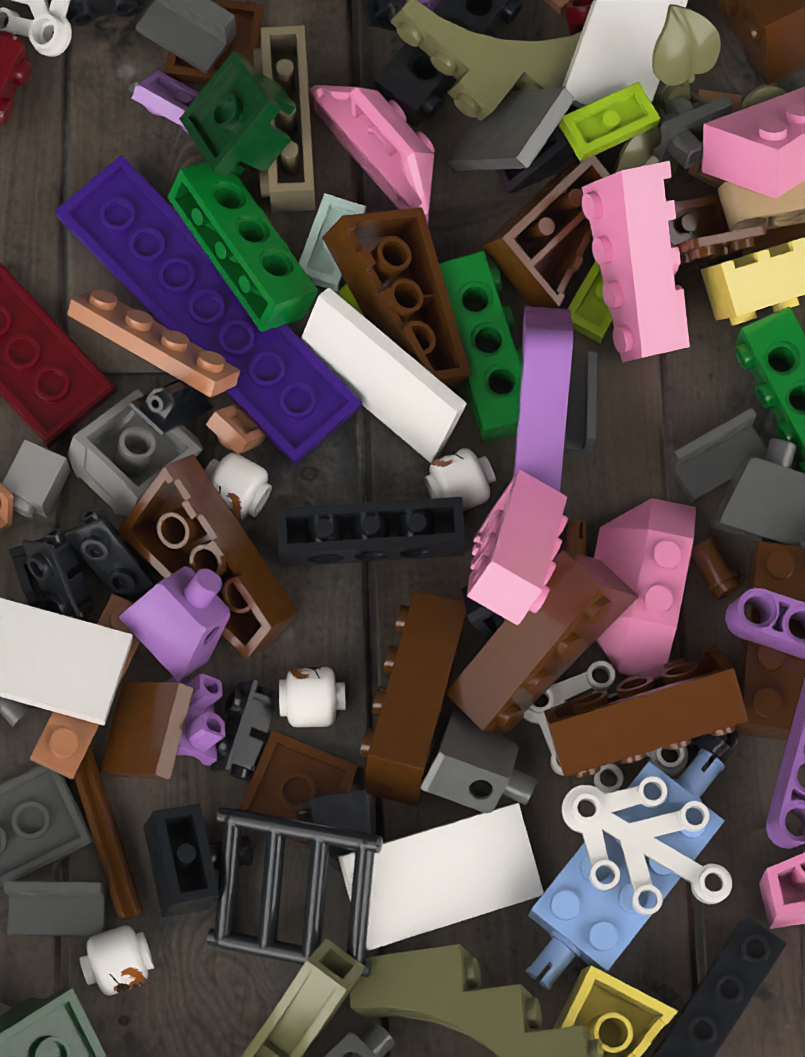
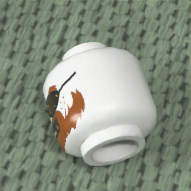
M462 448L434 460L429 468L430 475L424 477L431 499L462 497L463 512L485 503L490 497L489 484L496 481L493 469L486 456L478 459L475 453L468 448Z
M234 452L223 457L221 461L211 460L205 469L206 474L237 520H243L249 515L256 517L265 505L272 490V486L267 483V471Z
M329 667L292 668L288 672L286 679L279 680L280 716H287L290 725L293 727L331 726L336 720V710H346L345 682H336L335 673Z
M128 925L93 935L87 942L88 955L80 957L82 971L87 984L97 983L99 989L105 995H114L144 984L148 977V970L154 968L152 956L143 931L136 934L134 929Z

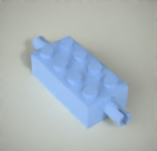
M700 749L697 756L678 780L671 779L649 761L628 788L639 786L642 780L647 777H658L664 781L667 787L665 800L657 807H646L643 804L613 812V814L628 823H633L679 811L685 804L691 801L702 803L700 797L717 775L724 770L725 766L716 757L708 769L703 772L701 769L710 759L712 753ZM647 784L644 786L643 793L647 799H659L660 790L656 785ZM690 808L686 811L685 817L690 824L699 825L702 822V814L698 809ZM708 808L709 821L700 831L689 832L681 830L654 838L694 861L725 820ZM604 831L602 833L608 859L614 862L620 871L618 883L612 889L606 891L598 890L591 884L589 874L592 867L584 842L533 906L528 917L545 929L552 938L532 965L525 970L535 980L543 969L549 965L550 969L539 982L547 990L552 989V985L574 957L582 959L589 966H593L606 973L651 916L641 915L634 910L631 901L634 892L620 841ZM645 856L652 885L659 889L662 899H664L681 877ZM599 867L596 870V878L602 884H609L613 880V872L608 867ZM643 891L639 894L638 901L643 908L652 909L655 906V897L651 892Z

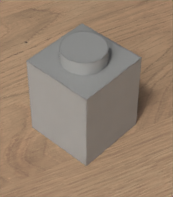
M24 440L2 483L14 496L13 510L30 518L33 517L34 513L48 518L71 472V468L66 457Z

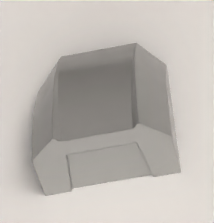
M141 389L133 391L76 433L72 438L67 454L76 477L81 478L113 509L115 514L123 516L130 514L165 465L191 454L197 457L203 450L197 436L184 424L164 435L149 427L142 417L129 406L130 402L147 394Z

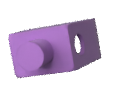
M185 566L155 585L125 610L119 619L179 682L208 662L231 613L228 606L216 595L222 587L220 577L210 569H200L195 573L192 568Z

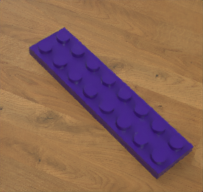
M122 155L55 210L56 218L157 323L169 330L185 334L190 342L206 351H213L222 355L225 358V362L241 370L236 386L224 391V393L266 433V437L294 466L299 464L362 408V402L286 324L260 332L179 214Z

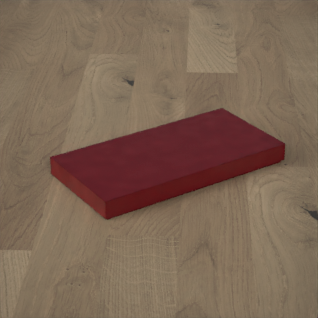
M0 262V397L49 449L115 394L117 390L115 385Z

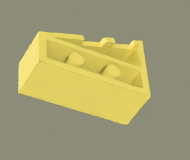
M805 237L700 269L715 320L729 318L732 326L756 319V310L772 306L773 312H778L789 306L791 308L799 305L797 297L805 295Z

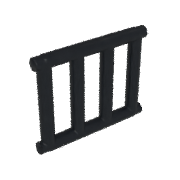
M220 807L217 812V823L223 825L218 882L220 896L217 899L215 928L209 930L207 944L220 947L221 949L304 965L306 960L321 945L330 846L355 850L346 953L365 966L360 976L369 977L372 963L371 960L365 959L374 855L375 853H380L382 849V836L236 808ZM242 829L267 834L258 936L234 932ZM286 838L311 842L302 945L277 940Z

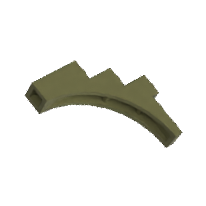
M408 0L390 21L397 28L396 31L402 40L411 46L420 47L431 57V63L437 70L445 75H452L457 79L447 93L455 99V106L463 114L471 118L476 117L479 121H482L496 109L514 85L519 91L562 87L581 35L580 32L572 36L543 41L503 40L471 32L447 21L417 0Z
M326 938L306 960L269 1018L241 1057H306L360 977L365 966Z
M460 944L366 957L365 959L371 960L372 963L371 973L369 977L360 976L350 990V1008L365 1019L402 1017L437 1023L470 1036L493 1051L498 1057H604L600 1039H594V1035L584 1025L535 1031V1028H540L542 1025L540 1004L538 999L532 998V995L521 984L475 990L476 987L481 985L479 963Z

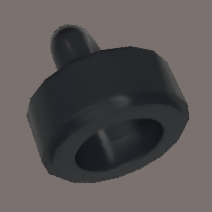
M737 730L726 734L727 740L725 742L719 736H711L708 733L692 738V742L688 746L696 754H698L700 749L712 753V756L707 761L711 764L717 757L724 764L737 747L739 735Z

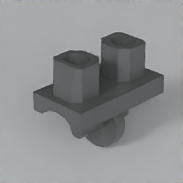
M682 96L668 100L665 109L666 115L660 119L661 143L658 147L654 148L653 154L660 162L673 157L685 169L698 164L703 159V143L701 142L703 141V124L729 115L733 104L726 96L702 106L698 102L691 104Z

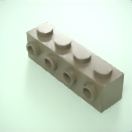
M305 25L260 28L261 48L253 49L254 69L279 83L296 108L290 115L280 110L270 123L286 132L291 141L268 170L260 171L261 198L270 197L272 213L316 210Z

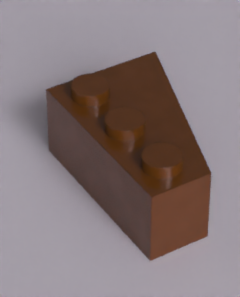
M714 0L766 85H770L805 67V0Z
M595 155L581 162L579 159L569 162L481 245L531 307L558 308L565 297L563 292L575 271H578L584 259L582 255L593 234L590 221L585 217L582 209V187L610 175Z

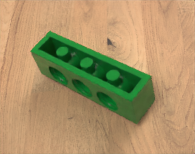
M208 162L180 169L167 198L260 332L304 319L318 293V289L313 284L311 277L305 273L290 252L286 242L281 239L268 221L264 211L256 204L246 190L239 176L231 171L224 177L214 172Z
M484 251L439 263L471 376L463 381L482 443L516 435L523 364L522 346H514L510 333L515 330L514 318L509 305H501L497 291L502 290L497 266L495 264L488 265ZM478 299L486 305V308L479 312H472L467 310L463 304L467 300ZM489 339L496 342L499 349L493 353H485L480 351L476 344L481 340ZM496 380H503L508 382L513 390L507 394L500 395L494 393L489 385Z
M789 306L742 327L735 342L734 352L742 369L745 371L750 370L757 383L755 385V392L760 404L766 410L770 408L778 423L775 425L779 439L797 446L795 456L799 463H797L796 468L798 472L805 474V411L794 409L789 402L791 397L805 399V334ZM772 358L784 360L789 366V371H775L769 365L768 360Z

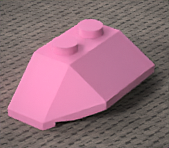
M315 85L309 89V104L312 112L399 210L423 207L428 225L435 152L428 137L421 131L415 133L406 123L407 118L401 107L394 100L387 102L377 90Z
M651 498L604 524L599 529L594 559L601 560L639 596L596 639L618 675L627 677L640 675L655 678L660 676L665 670L664 664L669 661L677 629L691 556L696 507Z

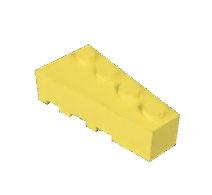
M588 966L581 970L553 1029L584 1025L594 1035V1039H600L604 1057H641L651 1045V1041L678 1011L593 966Z

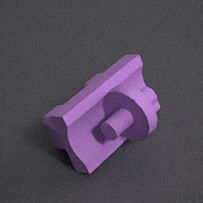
M202 673L193 680L184 678L179 681V683L194 689L176 755L193 756L199 759L202 764L210 766L217 761L216 743L225 737V723L219 715L214 714V702L223 697L220 680ZM172 677L167 682L178 681L174 677Z

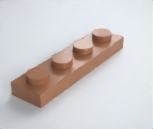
M97 289L71 299L68 316L211 398L236 386L241 370L225 362V358L222 355L202 349L190 342L185 334L169 330L153 321V317L150 314L141 310H134L118 301L117 296L113 293Z
M112 593L97 625L133 634L119 617L134 603ZM134 634L119 684L141 642ZM53 711L31 754L30 760L73 780L100 724Z

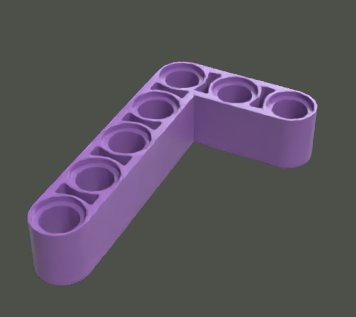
M525 306L522 330L523 364L513 478L518 470L521 469L560 492L573 349L570 309Z
M753 588L747 590L729 604L725 620L727 627L734 635L805 659V637L804 639L795 637L790 632L788 626L790 618L796 619L803 625L805 630V602L766 589ZM745 603L751 604L758 609L761 616L759 624L752 623L745 617L743 611ZM805 678L766 820V831L771 841L781 848L788 849L805 844V788L801 786L797 778L799 767L805 768ZM788 812L795 814L801 821L802 831L799 836H794L786 828L785 817Z

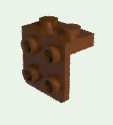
M718 194L674 202L676 219L668 220L670 242L674 246H679L681 261L679 266L693 263L697 259L706 258V260H712L732 255V252L755 247L754 239L767 234L765 225L730 232Z

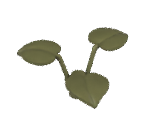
M674 4L668 6L665 24L656 41L652 55L653 73L660 80L653 98V102H655L653 106L660 118L666 115L665 109L668 100L677 96L685 97L688 101L694 103L698 102L701 106L710 102L693 93L688 83H693L695 74H702L713 68L721 48L719 33L709 20L694 10ZM775 85L759 86L746 96L740 110L786 94L787 92ZM655 127L627 140L620 152L613 174L621 170L661 163L653 154L654 148L658 147L661 143V130ZM673 157L663 161H670L671 178L679 164ZM671 178L664 179V186L671 180Z

